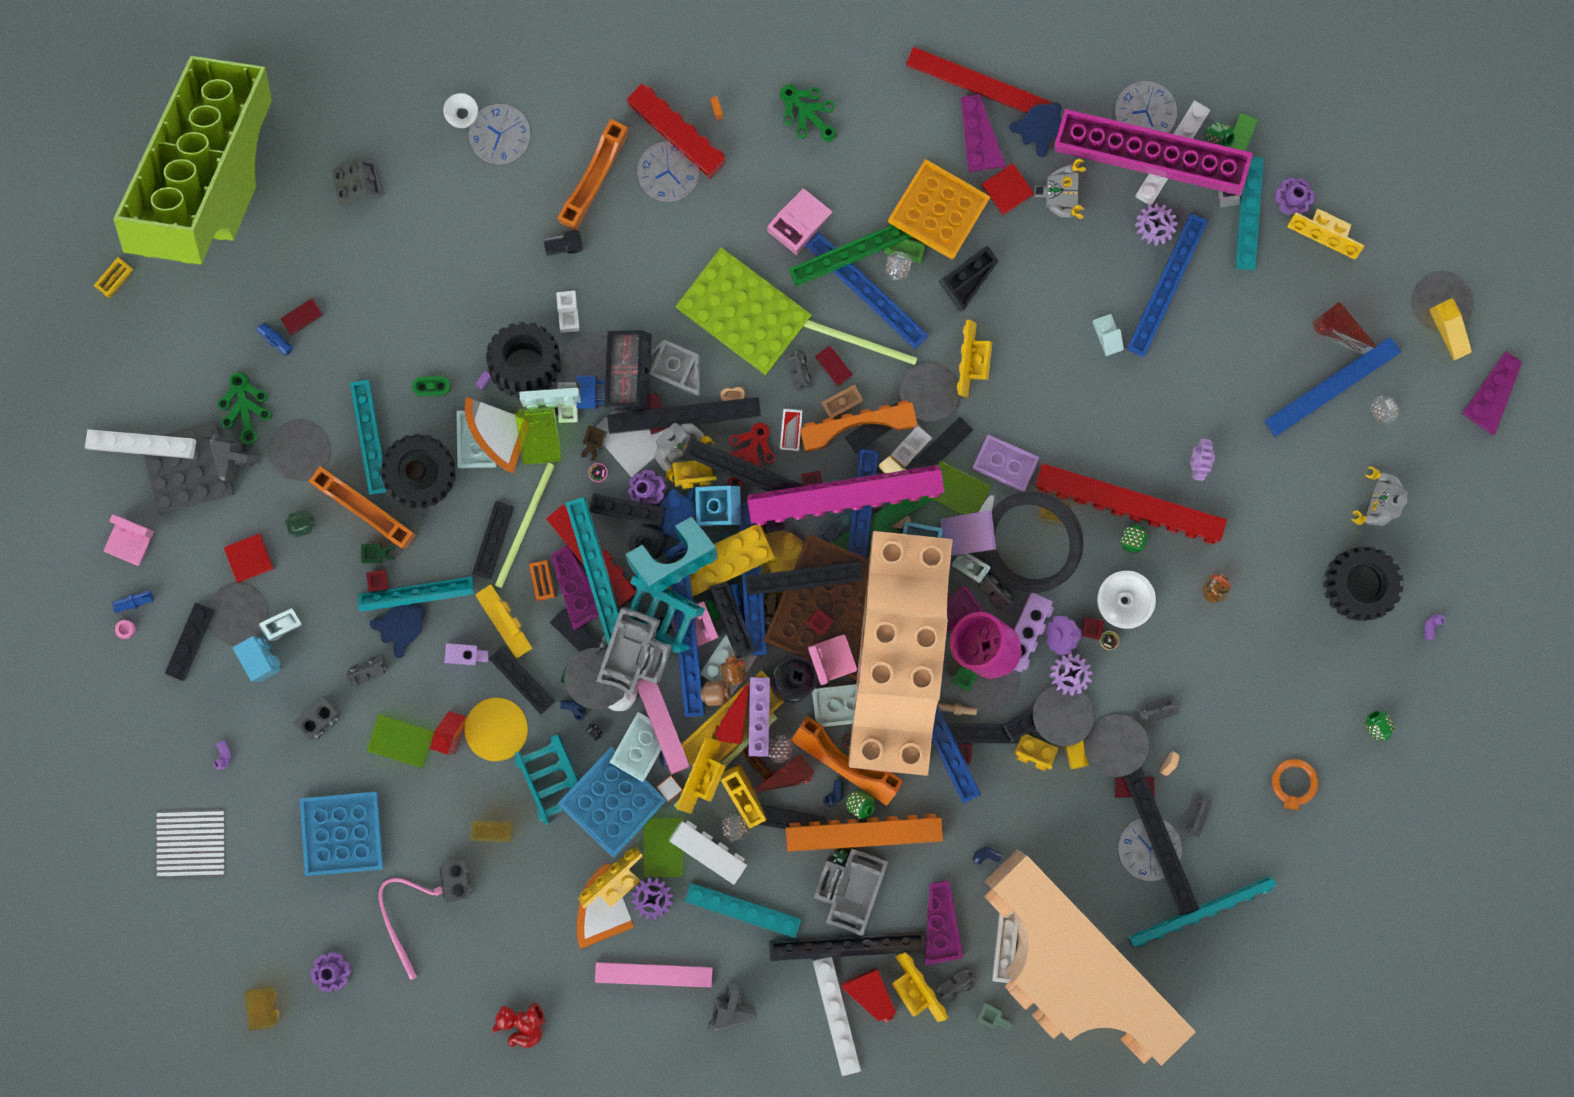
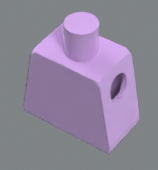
M446 643L444 663L476 665V661L488 662V651L477 650V646ZM464 651H465V652H471V653H472V657H471V658H464V657H463Z

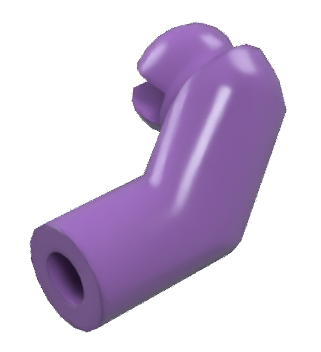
M488 370L482 373L475 384L481 390L491 380Z
M1434 614L1426 620L1424 624L1425 640L1435 639V629L1440 624L1443 625L1445 623L1443 615Z
M223 740L216 744L220 755L214 761V767L218 770L225 769L232 757L226 741Z

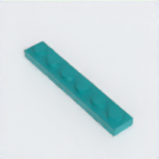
M1252 157L1243 192L1240 196L1235 269L1251 271L1256 269L1264 158Z
M370 380L350 383L369 495L386 493L387 491L381 476L383 452Z
M471 576L360 593L358 596L359 612L472 595L474 594V580Z
M695 883L690 884L685 899L687 903L796 938L801 918Z

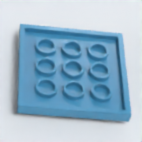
M610 747L557 804L614 858L667 800L646 780L642 782L609 763L615 753V750Z
M378 791L299 799L305 876L384 869Z

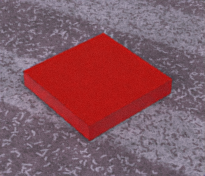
M1013 163L981 185L1002 216L1035 194Z
M260 533L223 547L237 583L274 570Z

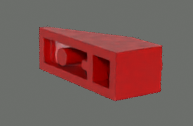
M744 686L721 720L720 725H716L715 737H718V741L742 744L749 686Z

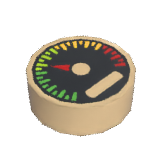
M1107 631L1102 633L1099 643L1103 649L1113 650L1119 644V637L1115 632Z

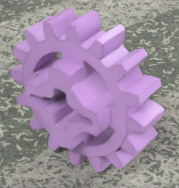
M1158 203L1153 208L1151 205H1148L1146 207L1147 211L1142 209L1140 211L1141 215H1138L1136 218L1140 221L1135 224V227L1140 228L1136 233L1143 235L1141 240L1148 239V245L1151 241H1154L1155 246L1158 245L1159 241L1165 244L1166 239L1170 240L1172 238L1171 234L1176 232L1173 228L1178 224L1173 222L1176 215L1171 216L1172 209L1166 211L1165 205L1159 208ZM1151 213H1157L1155 216L1149 215ZM1155 221L1158 222V227H1157V228L1154 227V226H1155V223H1154ZM1158 233H1165L1162 236H1156Z
M1202 438L1198 446L1193 448L1190 465L1191 469H1193L1192 477L1194 480H1205L1207 472L1210 473L1212 470L1215 455L1214 450H1212L1213 442L1211 440Z
M1071 653L1067 655V658L1062 655L1060 660L1056 659L1054 661L1056 666H1051L1050 668L1054 671L1049 675V677L1054 678L1051 684H1057L1056 690L1062 689L1063 695L1069 692L1070 696H1073L1075 691L1079 695L1082 693L1081 688L1086 690L1088 688L1086 684H1090L1092 681L1088 678L1092 675V672L1087 670L1091 666H1085L1086 659L1084 658L1080 661L1078 654L1074 658H1072ZM1062 666L1061 669H1062L1063 672H1062V674L1059 676V669H1060V667ZM1068 673H1076L1073 677H1065ZM1081 674H1083V679H1082V682H1081V684H1080V679H1079V677H1080Z

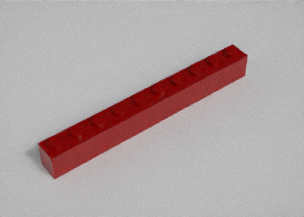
M1044 463L1040 465L1034 487L1038 488V492L1055 493L1057 498L1063 500L1071 498L1075 500L1074 503L1079 505L1091 504L1093 509L1099 511L1107 509L1115 516L1122 517V515L1130 516V520L1135 522L1143 520L1148 522V525L1151 527L1159 528V526L1167 528L1166 531L1177 534L1178 531L1185 533L1187 538L1196 539V537L1203 539L1204 543L1211 545L1221 542L1227 519Z

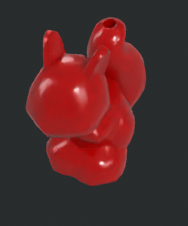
M536 1002L530 1005L527 1012L519 1011L517 1014L511 1008L501 1006L496 1014V1024L493 1026L492 1032L496 1033L500 1030H509L517 1027L520 1032L509 1036V1046L515 1047L517 1043L524 1048L533 1047L540 1042L542 1037L541 1025L545 1023L543 1011Z

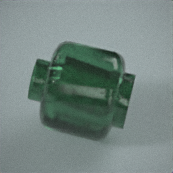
M305 510L291 513L288 515V519L285 520L289 535L292 534L294 537L310 534L312 526H315L313 516L308 515Z

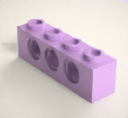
M1035 593L1029 594L1014 627V630L1019 635L1020 645L1024 648V654L1014 669L1018 672L1027 669L1030 663L1028 656L1030 652L1034 653L1038 645L1036 641L1038 634L1042 635L1046 624L1043 623L1046 617L1051 616L1054 609L1051 606L1053 601ZM1033 610L1040 613L1038 621L1031 619L1030 614ZM1024 628L1031 629V638L1027 639L1023 636Z
M750 678L749 756H769L770 678Z

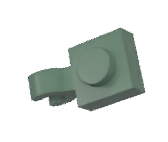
M986 1002L976 1019L992 1029L999 1025L1009 1031L1012 1026L1011 1021L1001 1017L1002 1010Z

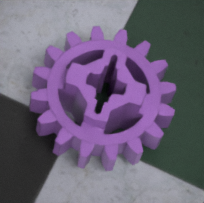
M648 877L647 883L641 880L642 886L636 885L635 889L637 892H632L631 894L635 897L631 903L637 905L634 911L640 910V917L646 914V920L650 916H653V919L656 920L658 914L664 917L663 911H670L667 905L673 904L669 900V898L673 897V894L668 893L671 887L665 888L666 881L659 883L658 877L655 881ZM650 886H657L660 890H653ZM643 890L645 896L644 899L640 902L639 897L641 891ZM649 894L652 896L658 895L655 900L656 903L653 901L645 903L650 897ZM665 895V903L662 907L660 899ZM651 907L654 911H648L644 908Z

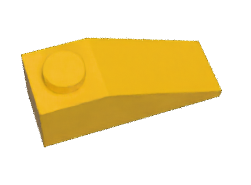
M1451 298L1429 309L1453 360L1471 353L1472 350L1462 315L1454 299Z
M738 764L723 772L721 782L749 829L766 821V816L751 782L741 765Z

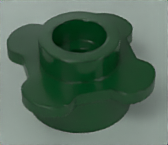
M846 848L837 849L832 856L835 858L833 863L842 864L849 854L845 850Z

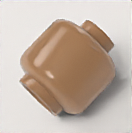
M709 681L701 688V699L708 706L725 705L731 695L730 688L726 687L723 681Z

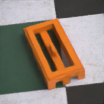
M543 560L529 563L536 601L556 598L549 561ZM542 565H545L550 594L548 595ZM535 566L538 567L543 596L539 594Z

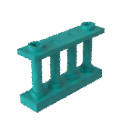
M633 576L630 583L636 586L637 591L630 609L637 611L644 592H649L639 578ZM666 588L663 592L651 596L653 599L646 615L653 618L660 601L668 604V610L660 630H656L655 639L664 644L672 645L671 651L680 653L689 650V646L682 643L691 619L703 616L705 608ZM680 610L684 612V618L676 638H673L666 633L675 611ZM630 616V618L645 623L647 625L649 624L645 620L643 621L635 616Z
M560 734L550 737L552 741L549 742L550 745L525 756H522L521 751L516 752V757L514 758V762L518 769L521 768L539 809L537 811L538 818L541 822L544 821L545 825L551 822L550 816L563 811V809L559 805L545 809L541 799L567 787L570 789L579 781ZM557 752L559 757L557 763L530 774L526 763L548 753ZM558 770L565 771L567 777L564 781L538 792L534 783L535 780Z

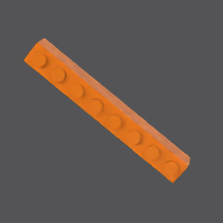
M935 813L925 814V818H917V815H906L905 819H898V816H888L886 820L879 821L878 817L867 818V822H859V819H847L848 823H840V820H829L828 824L821 825L820 821L809 822L808 826H801V822L789 823L790 827H785L787 852L943 841L941 817H936Z

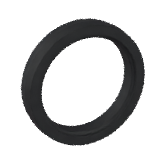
M1038 491L1016 493L1003 499L993 508L994 535H996L1000 519L1008 510L1021 505L1043 507L1055 514L1066 528L1070 543L1067 561L1056 574L1047 578L1031 579L1020 576L1009 569L999 556L997 547L994 550L982 551L987 565L991 567L992 573L1001 582L1015 590L1027 593L1049 591L1067 581L1078 567L1084 546L1081 525L1073 511L1060 499L1050 494Z

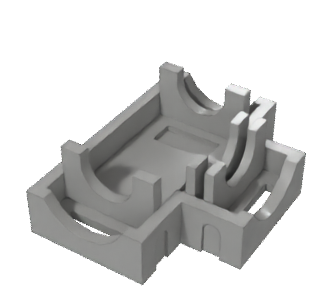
M626 607L621 608L597 682L618 687L630 695L637 692L638 683L641 678L655 684L659 683L672 645L661 643V641L655 639L660 620ZM630 616L641 618L647 621L649 624L647 625L645 623L630 618ZM663 653V658H662L660 667H659L658 671L656 672L655 669H656V666H657V663H658L660 654ZM610 677H613V678H616V679H618V680H621V681H623V682H625V683H628V686L625 685V684H622V683H620V682L614 681V680H612V679H609V678H610Z
M853 848L850 849L845 866L826 860L814 894V898L831 904L825 922L863 936L888 861ZM858 855L877 861V865L858 859ZM827 870L831 871L825 889L821 890ZM836 918L856 924L854 928L836 921Z

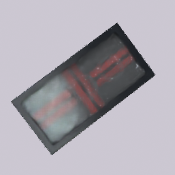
M644 330L607 331L604 407L611 410L649 409L652 334Z

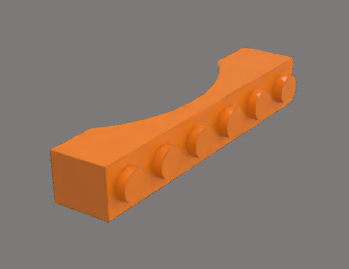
M610 119L584 176L572 195L565 202L557 217L560 224L573 231L578 230L629 135L627 126Z
M908 400L897 403L898 406L894 407L884 405L878 407L879 410L872 412L871 409L860 411V414L855 416L852 413L841 416L842 419L838 420L828 418L822 420L823 423L815 424V422L806 423L803 428H800L805 451L808 453L825 449L840 433L858 425L881 424L898 431L916 428L918 423L913 402L909 403Z
M319 466L308 481L363 519L400 548L406 550L417 536L412 530L325 468Z
M806 716L790 740L886 806L903 783L902 779L891 772L850 768L848 764L849 757L831 741L824 727Z

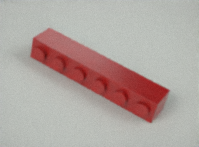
M641 83L626 99L628 106L711 180L726 164L725 154L719 148L714 149L710 145V140L704 135L701 137L691 123H685L682 120L683 116L676 110L673 112L669 108L668 102L663 98L659 99L655 95L656 92L649 85L646 87Z
M563 504L549 515L546 520L583 564L568 510ZM605 550L604 552L602 551L618 607L621 608L635 596L636 586L630 583L631 579L629 581L623 576L625 574L624 570L619 564L615 566L611 562L613 557Z

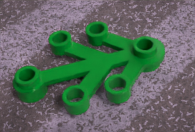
M784 85L780 89V98L785 102L783 123L787 126H791L794 123V116L792 114V105L794 104L798 108L797 137L799 139L807 137V117L821 131L822 140L832 142L836 138L835 128L826 126L812 111L831 113L834 111L833 101L803 103L799 98L811 97L813 100H818L821 97L820 88L813 87L811 90H797L794 85ZM786 91H791L792 95L787 96L785 93ZM818 91L819 95L813 96L812 92ZM827 104H831L832 108L826 109L825 106ZM786 117H791L792 121L787 122L785 119ZM800 130H804L805 134L799 135L798 132ZM827 130L832 131V134L828 136L825 134V132Z
M236 372L231 375L229 379L231 387L225 396L218 401V407L222 410L230 409V401L236 393L238 400L227 417L222 419L221 424L227 429L233 428L234 420L241 411L244 430L240 437L242 442L252 445L257 441L258 435L252 430L249 409L258 414L260 419L264 421L270 420L272 413L247 399L245 390L254 395L256 400L261 403L268 400V394L250 385L249 379L244 373ZM238 379H242L241 385H237ZM264 393V399L260 400L259 395ZM226 401L227 406L223 408L222 402ZM264 412H268L267 418H263L262 414ZM226 420L231 421L229 426L225 425ZM252 434L253 439L248 441V435Z

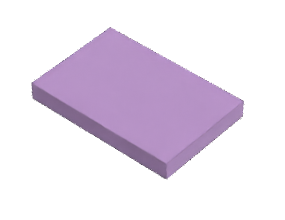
M987 434L972 470L1016 490L1025 492L1040 457Z
M992 511L940 519L941 528H943L942 538L953 539L951 556L996 549Z

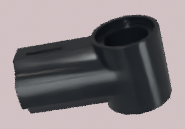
M568 231L561 236L544 239L546 255L550 256L565 252L573 254L583 251L580 231Z

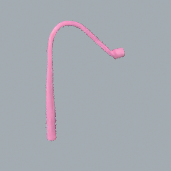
M391 878L384 881L379 889V904L392 942L408 973L409 979L412 980L417 975L387 916L383 904V889L388 883L402 882L428 894L438 896L442 894V888L439 886L433 889L434 891H431L402 878Z

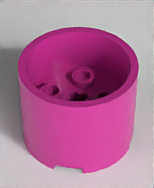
M974 612L966 615L956 624L951 634L950 648L955 660L963 667L983 678L993 679L1008 675L1020 661L1022 650L1019 635L1012 627L989 613Z

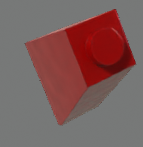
M448 711L436 728L429 749L447 755L456 754L467 717Z
M877 968L841 983L843 990L877 1021H890L894 1018L893 1015L897 1014Z

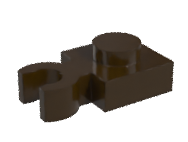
M588 425L583 444H586L587 448L582 451L581 457L585 458L586 454L590 452L592 454L590 460L595 461L597 458L596 449L602 450L608 431Z
M777 592L769 593L768 596L765 595L764 607H767L765 625H770L774 617Z

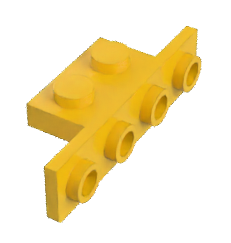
M1318 208L1312 220L1295 212L1287 225L1288 228L1352 259H1356L1365 246L1348 237L1351 224Z
M966 320V325L963 327L964 344L961 346L962 362L959 364L960 380L957 383L958 395L964 398H969L970 380H988L992 342L975 341L977 323L972 320Z
M492 584L476 593L477 599L515 658H519L533 649L520 629L522 627L521 623L516 617H512L510 606L506 601L503 602Z
M705 737L676 809L692 814L698 797L709 802L712 801L726 767L714 760L721 744L720 741Z
M636 846L626 851L619 861L613 863L609 870L599 876L589 888L581 892L578 900L584 909L598 896L612 907L640 882L639 878L629 869L643 857Z
M906 952L897 954L895 958L905 971V974L895 980L892 985L913 1017L917 1016L928 1007L937 1022L948 1019L946 1009L938 1002L935 992L927 985L923 974L915 967L912 957Z

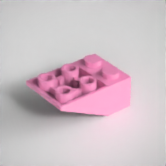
M803 188L767 226V232L797 256L833 212Z

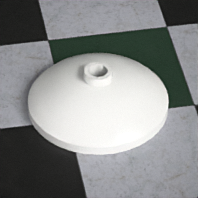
M1120 571L1110 575L1101 584L1097 603L1100 613L1107 622L1118 628L1130 629L1142 625L1150 618L1155 609L1156 596L1151 583L1143 575L1133 571ZM1122 597L1127 598L1128 601L1126 604H1123L1121 602Z

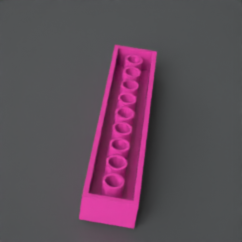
M1068 109L1064 111L1055 142V152L1240 196L1243 192L1253 155L1251 152Z
M938 465L751 494L748 495V506L751 523L764 525L769 520L783 522L788 517L802 519L807 514L821 516L825 515L826 511L840 513L844 512L845 508L859 510L863 509L864 505L870 504L871 507L882 506L883 502L889 501L890 504L901 503L902 499L908 498L909 501L920 500L921 496L927 495L929 498L939 497L940 493H944L941 469Z

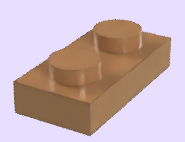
M854 384L822 401L821 404L828 417L835 418L863 403L864 400Z

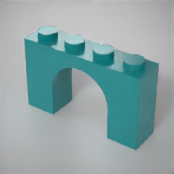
M692 517L675 526L678 538L688 549L686 555L678 562L672 564L658 563L650 556L643 545L626 554L628 565L651 596L663 592L669 586L680 582L690 574L696 573L700 568L713 563L718 558L715 545Z

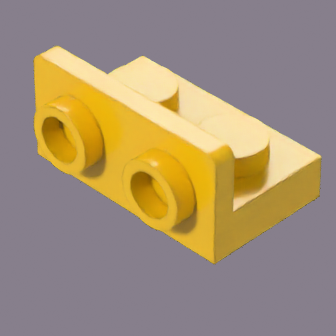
M697 461L672 464L675 487L682 486V489L693 488L695 484H700V487H707L717 480V476H713L711 467Z
M1026 734L1019 739L1014 754L1018 756L1017 760L1026 764L1028 761L1036 763L1035 768L1046 771V768L1052 769V763L1059 748Z

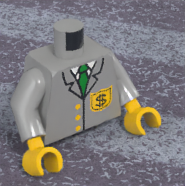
M1077 159L1073 164L1061 167L1051 173L1046 179L1045 186H1035L1034 197L1045 198V207L1049 208L1052 213L1060 218L1076 216L1078 219H1082L1084 216L1078 214V212L1085 209L1078 205V173L1075 172L1076 170L1080 172L1086 170L1085 167L1079 168L1080 163L1085 161Z
M674 423L665 429L663 434L656 440L655 459L661 468L667 471L666 477L674 482L672 479L674 473L671 466L683 457L690 438L700 440L706 444L708 442L715 444L709 436H704V433L691 423L682 425Z
M1368 467L1373 470V474L1371 476L1365 474V476L1372 480L1379 479V481L1376 483L1367 516H1364L1359 511H1354L1353 514L1359 517L1351 520L1357 525H1362L1366 522V524L1384 526L1392 519L1400 517L1403 506L1407 504L1408 491L1402 489L1403 485L1396 476L1384 472L1380 473L1378 469Z

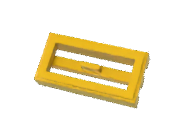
M117 257L93 286L105 296L111 298L134 269ZM120 264H122V266L116 271L115 274L111 276L110 280L102 288V284L108 279V277L114 272V270Z

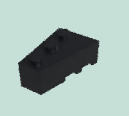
M985 246L938 281L960 312L966 309L973 296H975L980 286L998 263V259L989 246Z

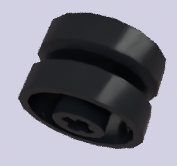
M802 656L786 658L774 669L770 679L773 693L785 703L802 701L815 689L818 683V675L814 665L810 660Z

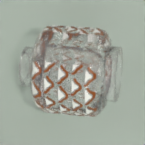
M894 251L888 255L885 271L891 275V279L901 280L909 275L912 260L908 257V253Z
M1381 395L1373 400L1374 404L1371 406V412L1378 423L1388 425L1399 418L1400 409L1392 397Z
M775 735V739L769 741L768 757L773 759L774 763H788V760L793 758V741L787 739V735Z
M739 813L727 814V818L722 821L724 838L731 843L743 841L744 837L748 835V827L742 816H739Z

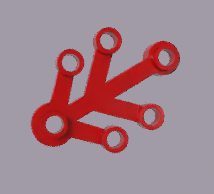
M756 423L752 426L750 432L732 435L729 438V444L733 447L738 446L743 441L750 439L752 441L748 447L730 452V454L737 457L744 456V460L749 462L751 460L753 464L761 466L756 452V448L760 443L764 453L763 461L767 464L772 463L775 460V455L770 451L767 442L770 434L768 426L764 423ZM757 429L764 431L762 436L757 434ZM733 437H736L738 439L737 444H733L731 442V439ZM767 454H770L772 456L771 461L766 460L765 457ZM733 476L727 480V486H732V481L737 480L738 486L741 489L742 480Z

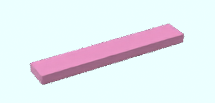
M641 678L638 683V692L670 773L674 774L689 768V763L658 684Z
M596 962L595 983L712 988L713 967Z

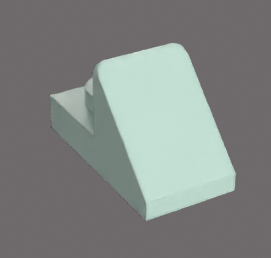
M1111 314L1092 321L1105 356L1124 350L1121 330H1117Z
M970 554L958 555L951 564L953 568L968 576L974 583H980L991 568Z
M291 608L258 625L267 640L274 641L279 640L282 635L300 627L302 624Z

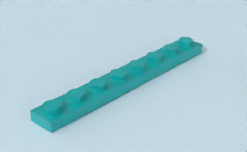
M585 497L565 504L609 645L620 611Z
M1270 876L1202 904L1195 911L1182 916L1179 914L1130 935L1128 940L1133 947H1143L1148 944L1147 941L1162 939L1170 931L1178 932L1184 928V925L1189 923L1191 925L1197 924L1205 916L1213 917L1219 914V910L1224 908L1232 909L1240 901L1244 900V902L1254 899V895L1269 893L1277 884L1274 878Z

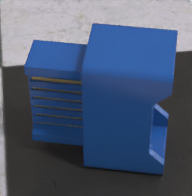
M576 376V380L580 383L581 403H577L576 408L597 409V405H604L605 380H597L596 376Z

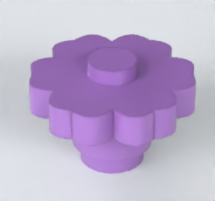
M1293 177L1284 180L1280 184V188L1275 191V202L1280 204L1279 210L1288 216L1292 213L1295 214V212L1298 214L1306 213L1309 210V205L1314 202L1315 193L1309 189L1310 183L1303 178L1295 180Z
M643 470L641 474H634L633 478L629 481L631 488L628 490L631 501L660 505L666 497L663 492L667 489L665 479L658 476L656 471Z
M1066 615L1055 616L1053 622H1048L1046 634L1049 636L1047 644L1050 650H1055L1057 655L1070 654L1071 649H1075L1077 642L1081 639V630L1075 625L1074 620H1069Z
M331 952L328 955L322 954L313 962L315 968L311 970L310 974L312 982L319 983V990L330 993L334 989L341 990L349 982L347 976L351 974L352 970L350 962L343 961L344 956L342 954H337L336 952Z

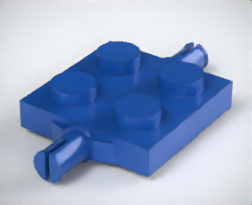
M694 487L686 496L672 488L660 504V507L667 508L663 527L658 526L664 537L670 535L680 541L675 526L690 517L696 521V505L692 501L696 496V491L693 493Z

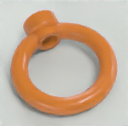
M1289 759L1280 763L1274 770L1272 787L1276 796L1284 802L1283 808L1299 810L1300 805L1309 802L1315 796L1318 789V777L1313 767L1307 762L1299 759ZM1289 767H1300L1310 777V788L1302 797L1288 796L1280 787V776Z

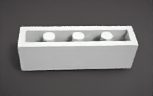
M687 820L686 823L681 821L669 841L732 884H735L747 866L744 863L745 858L737 853L733 856L727 852L729 848L721 842L718 845L712 842V836L704 831L702 834L696 831L697 826Z

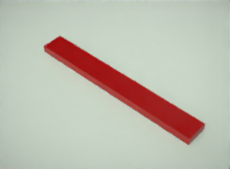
M915 47L912 48L906 66L980 94L983 97L1026 114L1036 105L1053 103Z

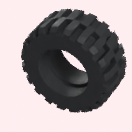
M519 322V325L512 323L506 329L505 327L501 328L499 334H494L491 338L492 342H489L487 346L486 360L491 380L494 384H497V388L500 391L505 390L509 396L516 394V397L520 398L519 392L539 391L545 388L549 390L553 386L552 381H557L558 373L561 370L559 346L557 341L554 340V336L551 332L547 333L546 328L543 326L538 328L537 324L530 322V325L525 324V322ZM522 349L535 351L542 357L537 366L526 371L510 368L506 364V360L512 353Z
M414 434L413 436H403L401 440L397 439L386 450L381 466L382 482L391 498L403 506H408L412 509H425L431 505L434 506L443 500L453 487L455 480L453 456H451L449 449L440 440L433 439L430 435ZM424 454L435 463L437 475L430 486L424 489H413L402 481L400 467L402 462L410 455Z
M1357 547L1339 554L1335 560L1330 562L1328 565L1330 568L1326 570L1324 575L1327 579L1323 582V587H1327L1325 596L1330 598V606L1336 608L1338 614L1341 616L1345 615L1350 620L1366 621L1387 615V612L1395 608L1394 604L1399 603L1401 598L1398 596L1399 592H1403V586H1400V581H1403V575L1398 574V570H1400L1399 565H1394V559L1390 555L1386 556L1385 551L1381 549L1375 550V547ZM1357 566L1370 568L1378 578V592L1371 601L1360 602L1349 592L1347 585L1348 576L1351 570Z

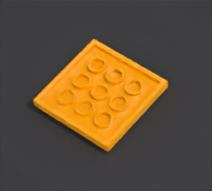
M925 159L887 222L953 260L988 203L990 196Z

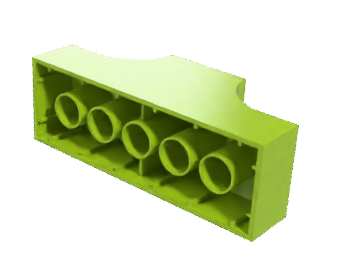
M190 56L113 218L123 253L202 265L213 238L234 241L256 189L255 156L260 128L272 102L265 67Z

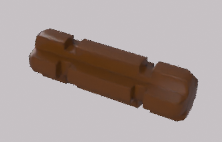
M749 746L742 750L744 757L749 759L750 764L757 772L761 773L760 775L763 779L766 780L772 775L770 769L765 767L766 765L758 756H749Z

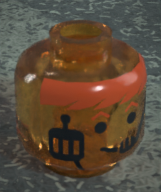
M1222 574L1210 575L1202 587L1203 597L1211 603L1223 602L1231 586L1226 576Z
M735 656L725 658L726 662L720 665L723 681L729 683V685L743 683L747 677L744 660L736 659Z

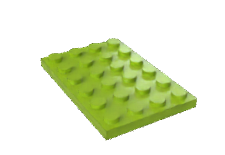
M723 248L718 250L675 306L678 311L765 376L812 316Z

